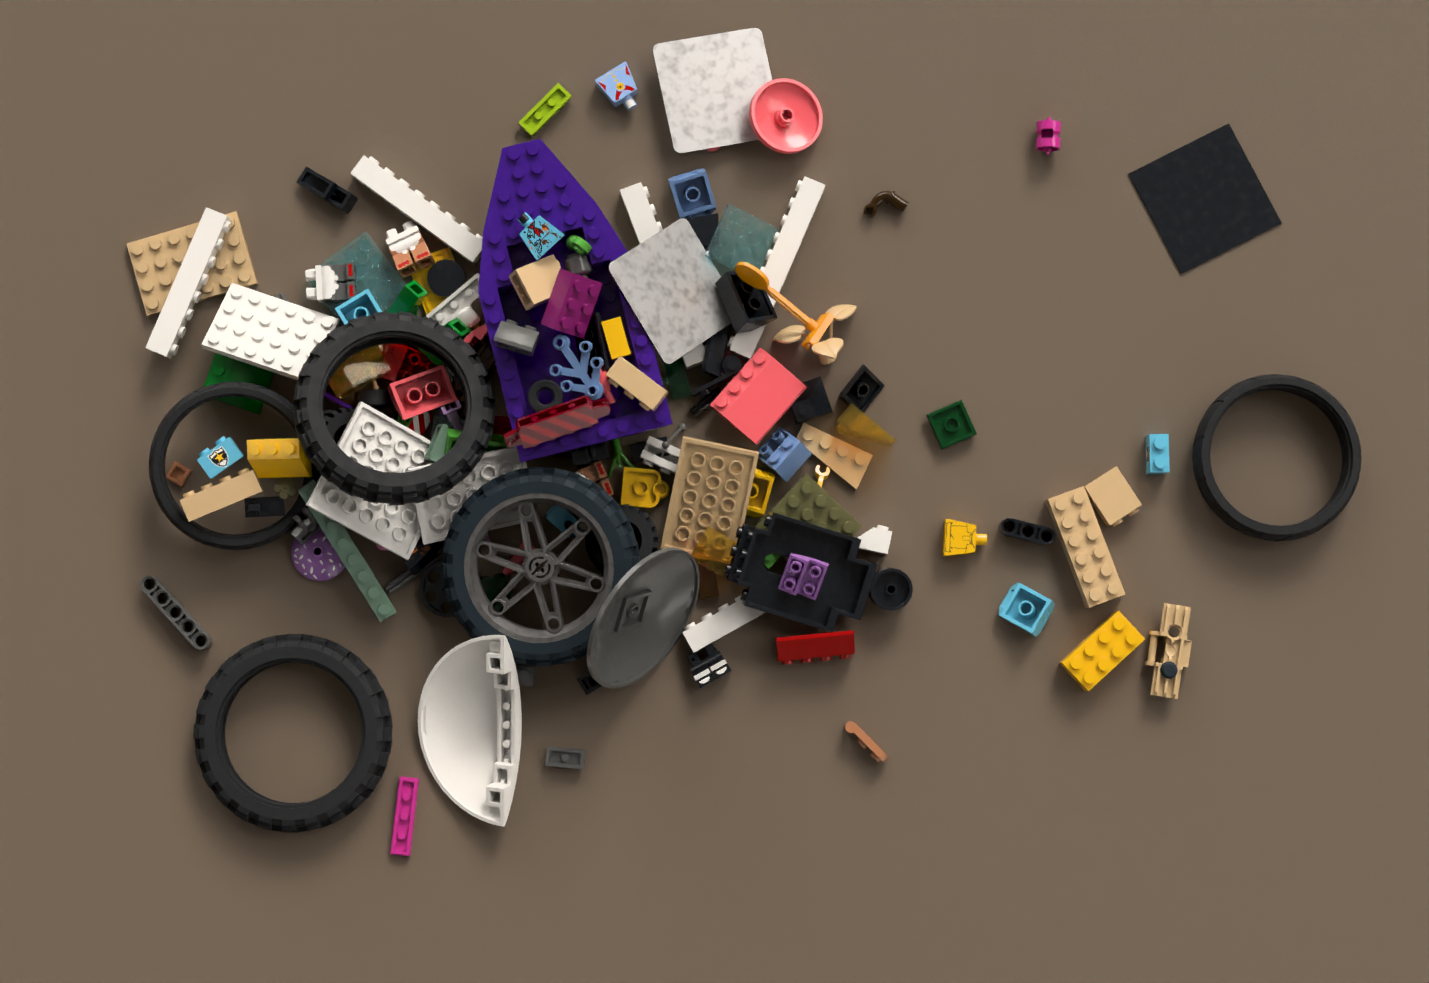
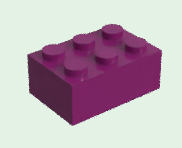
M560 268L541 324L584 339L603 283Z

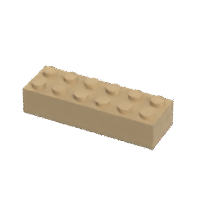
M1082 486L1045 500L1085 608H1090L1125 595L1085 487Z

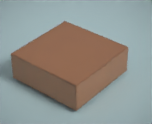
M174 461L166 478L184 487L192 470Z

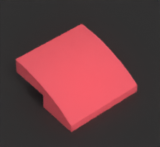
M486 324L472 331L463 340L469 343L472 348H474L477 342L483 345L489 339Z

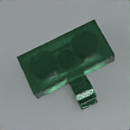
M683 358L677 359L671 364L664 363L667 377L661 378L663 387H670L672 399L676 400L691 396Z

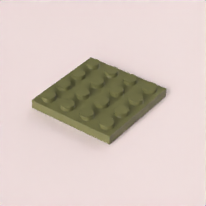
M807 473L766 514L770 515L772 511L850 536H854L862 527L852 515ZM766 515L755 527L765 530L766 526L763 524ZM781 555L786 561H788L789 557Z

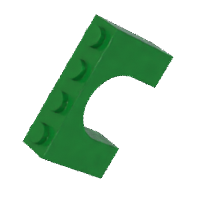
M413 280L403 287L388 313H399L400 311L413 313V315L417 316L418 308L429 292ZM458 318L447 323L445 326L458 333L461 339H464L471 331ZM417 348L420 352L424 353L432 361L433 364L437 366L444 364L442 361H440L432 354Z

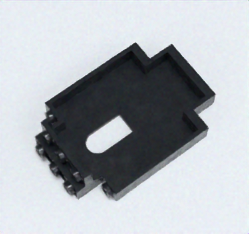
M772 511L770 515L765 517L763 524L766 526L765 530L745 523L742 524V527H738L736 532L738 540L736 545H733L731 548V563H727L724 575H727L726 579L728 581L735 582L741 586H747V589H743L740 600H743L742 604L744 606L830 632L834 630L838 614L861 620L878 566L875 563L856 558L861 539ZM771 553L789 557L792 553L828 563L829 566L816 600L798 593L795 596L778 589L782 575L765 569V557Z

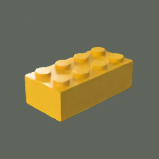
M1118 610L1112 613L1059 664L1084 691H1090L1141 644L1145 638Z

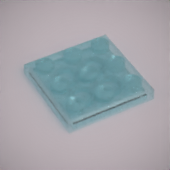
M727 204L705 256L735 271L734 267L738 262L749 263L760 270L778 228L732 204Z

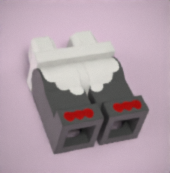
M354 262L336 265H315V269L305 270L306 281H316V288H306L307 299L318 300L319 303L346 302L357 295V284L355 283L357 282L356 265Z

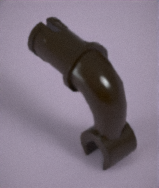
M881 191L874 196L870 204L865 206L864 214L867 209H873V214L870 218L874 217L877 213V207L884 202L886 204L890 203L904 212L909 202L895 194L896 191Z

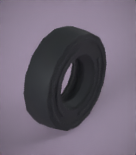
M544 379L537 381L529 390V405L534 411L539 412L562 404V389L552 380ZM542 390L552 392L553 400L551 403L544 405L539 402L538 395Z

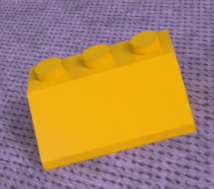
M299 438L247 440V460L258 478L312 477V465L304 452Z

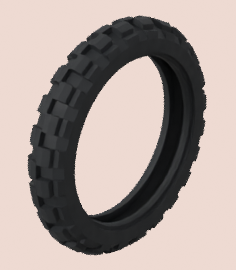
M386 311L352 319L347 324L337 327L328 333L327 337L314 347L298 375L294 392L293 411L296 432L304 452L311 464H314L327 481L332 482L341 491L351 496L354 495L362 498L363 501L376 504L404 505L406 503L424 502L437 495H442L453 489L455 485L463 481L473 471L483 457L491 439L495 421V396L484 363L480 361L477 352L471 345L461 339L458 333L426 316L423 318L408 312L388 313ZM384 344L413 346L438 358L456 377L465 401V424L456 443L438 461L411 472H382L354 461L335 443L327 428L323 412L326 388L336 370L347 359L364 349Z
M284 634L263 638L245 646L229 657L206 685L203 696L198 703L194 724L193 739H195L197 763L201 768L206 784L211 788L216 798L224 807H227L234 815L245 822L270 831L286 833L305 832L323 828L341 820L356 810L370 796L382 778L387 767L393 741L392 715L388 705L389 702L384 689H382L372 670L352 651H349L340 644L325 638L306 634ZM292 662L317 666L340 680L354 698L362 723L361 748L350 773L344 781L328 794L313 801L302 803H286L272 800L249 787L235 771L227 752L225 740L228 712L241 688L251 678L265 669Z

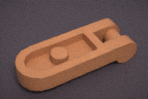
M848 721L845 724V730L849 733H854L859 738L857 742L864 749L868 747L872 751L870 755L878 763L880 761L884 763L889 758L856 723Z

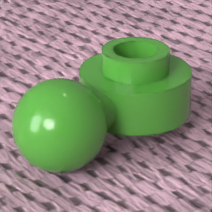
M571 235L566 240L567 247L570 250H575L580 255H588L592 249L588 242L577 235Z

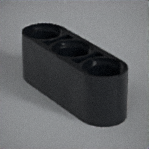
M1006 518L999 524V531L1002 535L1042 546L1053 543L1056 536L1051 528L1013 518ZM1005 522H1010L1013 525L1012 532L1004 530ZM1024 527L1031 529L1032 534L1030 537L1023 535L1022 530ZM1044 531L1050 534L1048 542L1043 541L1041 538V534Z

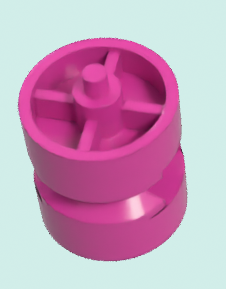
M1047 117V120L1037 121L1036 134L1039 136L1036 138V150L1044 151L1046 155H1050V152L1059 151L1061 148V138L1058 135L1061 134V122L1051 120V117Z

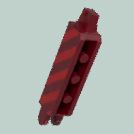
M582 396L519 418L515 423L516 428L503 434L508 448L523 445L524 449L532 448L540 443L553 441L565 434L569 435L577 430L592 427L594 424L599 423L598 418L609 415L611 408L605 398L591 401L590 397Z

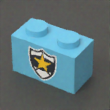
M1149 434L1145 436L1146 475L1169 473V434Z
M223 436L215 442L216 447L211 450L206 448L199 453L200 458L197 461L210 479L244 456L231 437L226 439Z

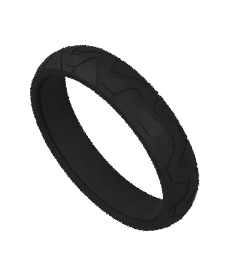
M1281 374L1261 375L1243 380L1218 396L1200 421L1194 439L1192 455L1195 479L1210 509L1233 529L1253 538L1267 541L1300 539L1330 524L1346 507L1356 489L1362 458L1359 436L1355 425L1341 403L1328 391L1311 381ZM1274 390L1289 392L1305 398L1316 405L1328 417L1338 435L1342 450V470L1338 485L1326 505L1305 521L1293 525L1278 526L1252 520L1237 511L1225 499L1215 482L1210 460L1214 431L1224 413L1236 401L1246 395Z
M221 382L202 387L190 393L175 404L165 415L157 428L150 448L149 478L155 499L169 521L183 534L210 547L224 550H246L275 541L288 533L297 524L293 519L295 515L301 519L304 517L305 514L302 509L304 507L308 509V506H306L300 494L291 509L274 524L252 533L225 534L209 530L193 520L188 521L186 514L178 506L170 492L165 472L167 447L179 423L198 406L217 398L245 397L260 401L278 411L296 432L293 404L273 390L252 383ZM312 473V477H304L303 485L313 479L317 483L320 477H316Z

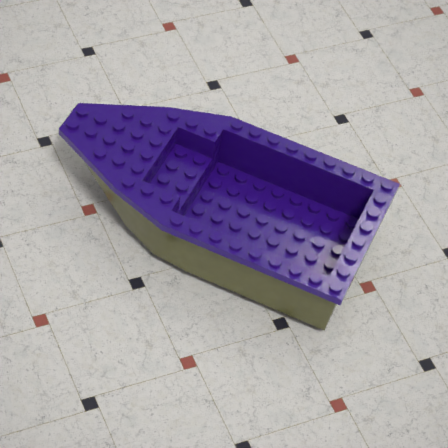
M541 139L502 148L483 230L478 294L512 430L516 428L515 423L519 418L536 413L529 405L528 393L531 386L537 381L544 379L552 380L560 388L564 380H570L573 384L585 385L577 377L553 376L550 374V367L554 364L574 369L562 351L554 348L553 339L557 335L568 336L570 339L569 348L579 361L575 336L541 324L548 302L526 311L508 277L516 269L538 261L519 235L525 228L517 219L525 212L533 220L540 215L564 234L540 259L554 254L560 263L561 269L566 270L564 262L567 260V256L576 253L575 250H570L566 245V240L569 236L577 235L592 246L591 251L587 255L592 267V272L588 275V278L603 283L593 313L599 312L603 321L621 317L631 355L623 358L663 387L653 345L608 271V265L628 251L597 203ZM508 319L517 322V326L525 328V325L537 329L539 339L533 357L495 346L493 340L501 321L506 322ZM561 339L558 340V345H559V346L562 345V340H561ZM608 348L609 357H610V362H611V367H612V365L615 363V361H616L617 359L612 360L611 354H610V351H609V348ZM558 367L554 368L556 374L559 372ZM569 383L565 384L567 390L570 388ZM610 384V391L616 402L609 405L611 408L609 415L598 418L599 423L594 424L590 428H583L569 435L565 434L553 441H546L526 449L523 448V445L516 446L520 462L523 463L673 425L666 397L655 411L651 409L646 411L639 405L641 401L635 397L633 400L623 393L625 389L621 386L616 388ZM592 387L591 393L594 394L596 389ZM542 390L538 395V400L541 404L547 405L552 402L553 394L549 390ZM562 391L563 403L586 396L582 392Z

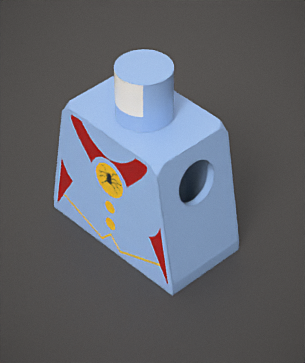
M626 61L595 79L596 86L615 107L623 103L627 111H630L637 106L633 96L638 94V90Z

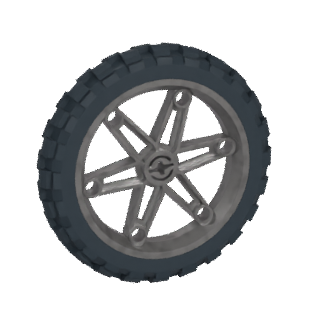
M530 467L508 472L492 479L481 486L463 503L451 522L448 534L445 537L441 568L445 587L444 591L448 603H450L456 619L466 629L469 636L477 638L488 635H505L515 663L552 666L568 663L587 655L590 633L603 603L621 578L640 562V553L629 519L614 498L605 492L603 488L571 471L550 467ZM535 503L560 506L573 512L580 519L548 544ZM525 504L530 505L532 508L530 515H526L523 512ZM518 507L524 549L484 541L494 523L504 514ZM528 521H533L541 548L532 550ZM581 521L586 522L588 525L586 532L581 531L578 527ZM591 530L601 547L604 561L603 576L564 561ZM574 533L576 538L557 558L551 550ZM483 544L487 545L490 549L488 555L481 552ZM501 551L524 556L523 566L496 556V552ZM479 557L518 572L492 602L487 598L480 581ZM548 560V562L543 567L544 570L541 569L540 571L534 573V571L539 566L538 563L541 564L542 562ZM559 567L586 577V581L580 582L558 577ZM525 575L531 583L512 599L508 600L506 595ZM595 578L602 582V586L599 589L592 585V580ZM550 583L554 612H549L541 585ZM557 584L598 593L593 604L582 616L564 625ZM534 589L547 629L524 627L510 621L502 614ZM498 601L503 604L504 608L502 611L495 609V602ZM555 618L559 621L560 625L558 628H553L550 625L551 619Z

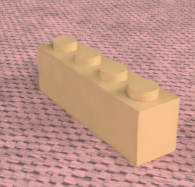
M245 468L238 471V476L234 478L228 475L219 479L220 483L213 486L211 482L202 486V491L194 493V490L182 494L184 498L179 501L188 521L190 522L262 492L263 489L255 471Z

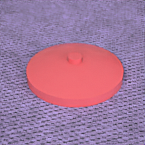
M779 78L765 83L754 94L749 107V120L756 137L766 147L779 153L793 154L805 150L817 139L822 129L823 114L818 99L807 86L793 79Z

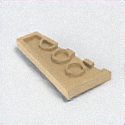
M803 423L797 439L814 456L857 490L873 455Z

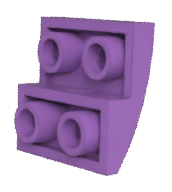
M791 553L778 589L795 596L798 593L816 600L829 564L814 558Z

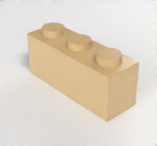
M621 356L606 373L610 384L616 388L621 386L625 389L623 393L632 400L635 397L641 401L639 405L646 411L650 409L655 411L668 394L667 390Z

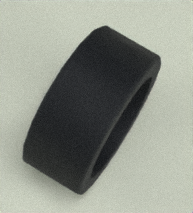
M364 390L354 393L355 408L359 402H363L374 409L392 406L388 390Z

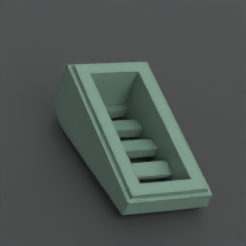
M437 425L425 454V461L433 464L445 455L448 425Z

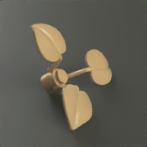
M842 304L833 306L826 311V313L830 312L834 316L829 325V339L818 342L811 348L812 352L818 354L821 364L826 365L834 362L838 352L844 345L841 338H833V322L835 320L842 321L847 319L855 312L857 306ZM792 325L779 331L774 336L773 342L793 343L802 337L806 338L808 334L805 332L806 328L804 326Z

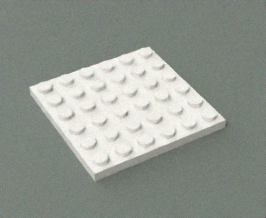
M359 402L337 444L354 461L382 472L404 473L408 472L409 468L432 464L424 460L431 442L430 440L363 402ZM322 475L306 506L405 560H409L421 536L415 502L404 505H389L386 503L376 504L363 501L362 498L354 495L351 496L341 491L339 487L327 481Z

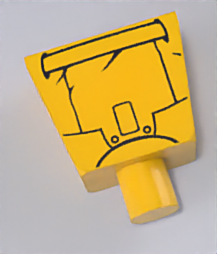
M951 519L944 520L942 556L975 553L976 545H987V534H976V525Z

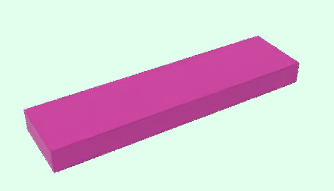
M399 776L390 854L410 856L419 778Z

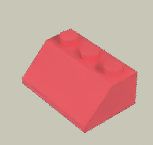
M444 364L393 382L387 387L393 405L403 420L458 400Z

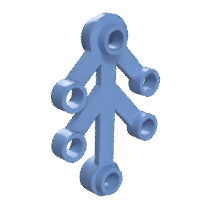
M557 335L553 339V346L555 349L562 351L574 369L554 364L550 367V374L553 376L565 375L580 378L585 385L573 384L570 380H564L561 383L562 391L582 392L590 397L591 400L600 399L604 392L603 386L599 382L601 368L604 365L603 359L601 357H593L590 364L593 372L592 378H590L587 371L590 352L593 348L592 343L589 341H582L580 343L579 349L582 353L579 362L569 348L570 339L568 336ZM559 339L562 340V345H561V346L558 345V340H559ZM585 343L588 344V350L583 348ZM596 359L600 362L599 366L595 365ZM555 367L559 369L557 374L554 372ZM566 383L570 385L568 390L565 388ZM592 387L596 389L594 394L591 393Z

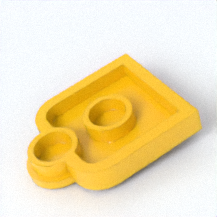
M623 467L620 505L629 504L634 507L652 508L659 503V499H663L669 494V485L661 480V475L658 471Z

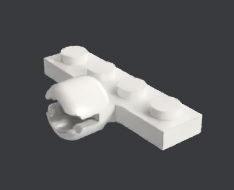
M475 274L427 314L426 317L438 321L444 327L447 323L458 318L470 330L473 329L480 321V317L472 308L473 302L479 298L480 274Z

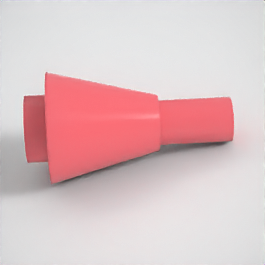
M601 370L599 382L604 389L603 395L610 405L616 402L610 391L611 388L608 376L606 375L607 371L602 372Z

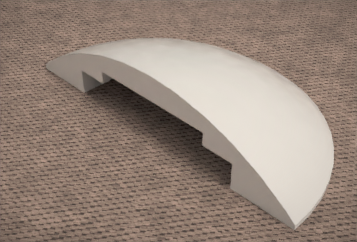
M488 635L473 638L459 644L446 653L434 666L424 684L420 697L418 734L428 768L445 794L470 815L487 823L504 827L513 800L520 760L522 731L521 696L517 669L506 636Z

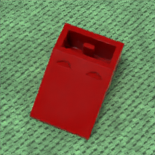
M384 344L383 352L379 353L380 358L376 359L373 366L375 376L391 383L437 367L424 353L402 344Z

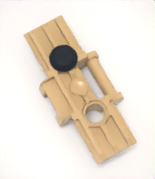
M1164 603L1160 631L1150 630L1149 632L1151 638L1145 665L1154 666L1150 695L1178 699L1181 672L1183 667L1188 668L1192 641L1187 640L1191 607ZM1172 626L1177 627L1179 630L1178 636L1174 638L1168 633L1169 628ZM1159 636L1164 637L1165 643L1164 656L1161 658L1160 663L1155 662Z

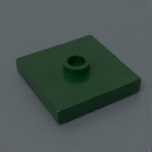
M962 399L926 415L941 450L977 435Z

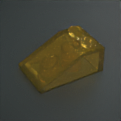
M377 345L364 349L347 359L336 370L329 384L336 397L342 399L390 372L391 369Z
M852 403L835 423V426H837L836 431L844 437L847 435L851 438L889 447L896 441V439Z

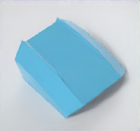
M1018 582L1009 589L1000 604L999 616L1036 637L1041 633L1048 618L1053 613L1055 603L1051 599Z

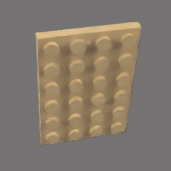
M236 211L225 214L231 219V228L223 237L224 244L221 250H218L216 253V263L213 268L210 267L208 281L201 288V297L198 302L227 294L231 283L246 288L258 285L240 219ZM199 222L127 243L148 317L161 313Z
M683 436L660 548H680L690 555L731 563V548L737 543L736 532L738 527H742V524L745 522L759 452Z

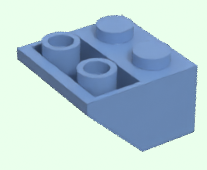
M780 426L757 451L759 452L758 459L786 482L812 455L801 441Z

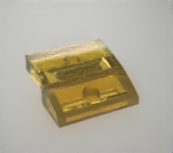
M707 526L691 555L698 564L723 577L727 563H731V548L737 542Z

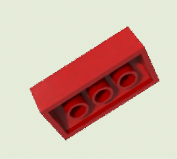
M854 630L775 638L777 661H782V665L793 664V660L801 659V663L813 662L812 658L820 657V661L832 660L831 656H839V659L851 658V654H855Z

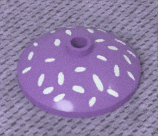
M321 528L302 546L294 539L291 548L292 561L295 568L304 577L315 581H325L334 578L345 568V565ZM316 548L321 549V553L319 555L315 554Z

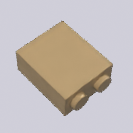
M554 254L520 267L508 276L526 311L549 301L559 269L561 268Z
M1117 466L1084 486L1090 502L1107 527L1113 525V527L1123 522L1122 517L1127 514L1131 517L1139 511L1138 507L1142 505Z

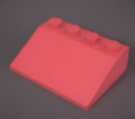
M759 348L710 406L718 415L757 445L807 387L762 348Z

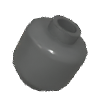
M577 252L570 254L564 262L565 268L569 272L587 278L592 272V267L586 254L580 255Z

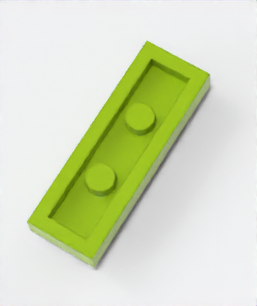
M557 83L518 122L519 125L533 137L572 98V95Z

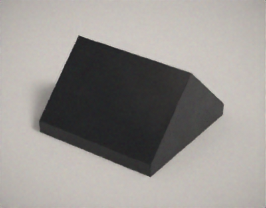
M862 364L841 391L838 398L862 415L885 385Z

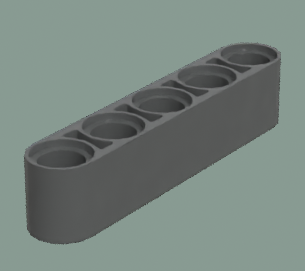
M154 576L142 578L140 587L191 645L199 650L209 649L213 643L211 635L165 584ZM152 579L155 582V586L149 590L147 583ZM165 593L168 600L165 604H162L160 596ZM175 608H179L181 612L178 618L173 616ZM188 622L193 624L191 632H187L185 628ZM201 636L206 638V644L203 647L198 644Z

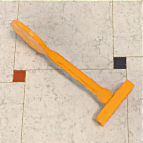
M738 262L734 267L735 272L744 282L754 288L766 291L772 299L810 331L801 344L804 348L809 349L810 346L819 342L834 319L830 312L820 315L817 321L807 317L778 291L769 286V280L761 270L746 262Z

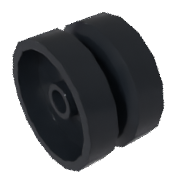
M890 567L879 569L875 572L869 597L875 605L882 609L890 611L901 609L907 605L912 597V581L906 573L899 569ZM891 585L893 586V587H892V590H893L892 593H891V592H888V590H887L888 587L891 586Z

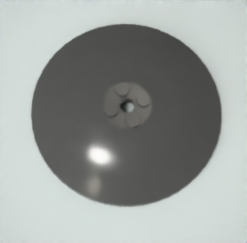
M680 548L661 549L638 562L616 584L595 619L588 641L587 666L592 678L604 687L613 689L633 684L651 672L672 650L691 618L699 593L700 573L697 562L692 555Z

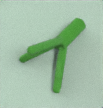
M619 438L612 440L614 457L608 477L612 476L616 461L618 467H622L621 458L629 467L635 468L622 453Z

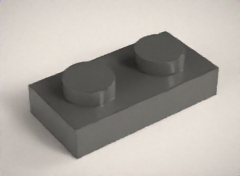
M547 746L545 766L584 769L586 750Z

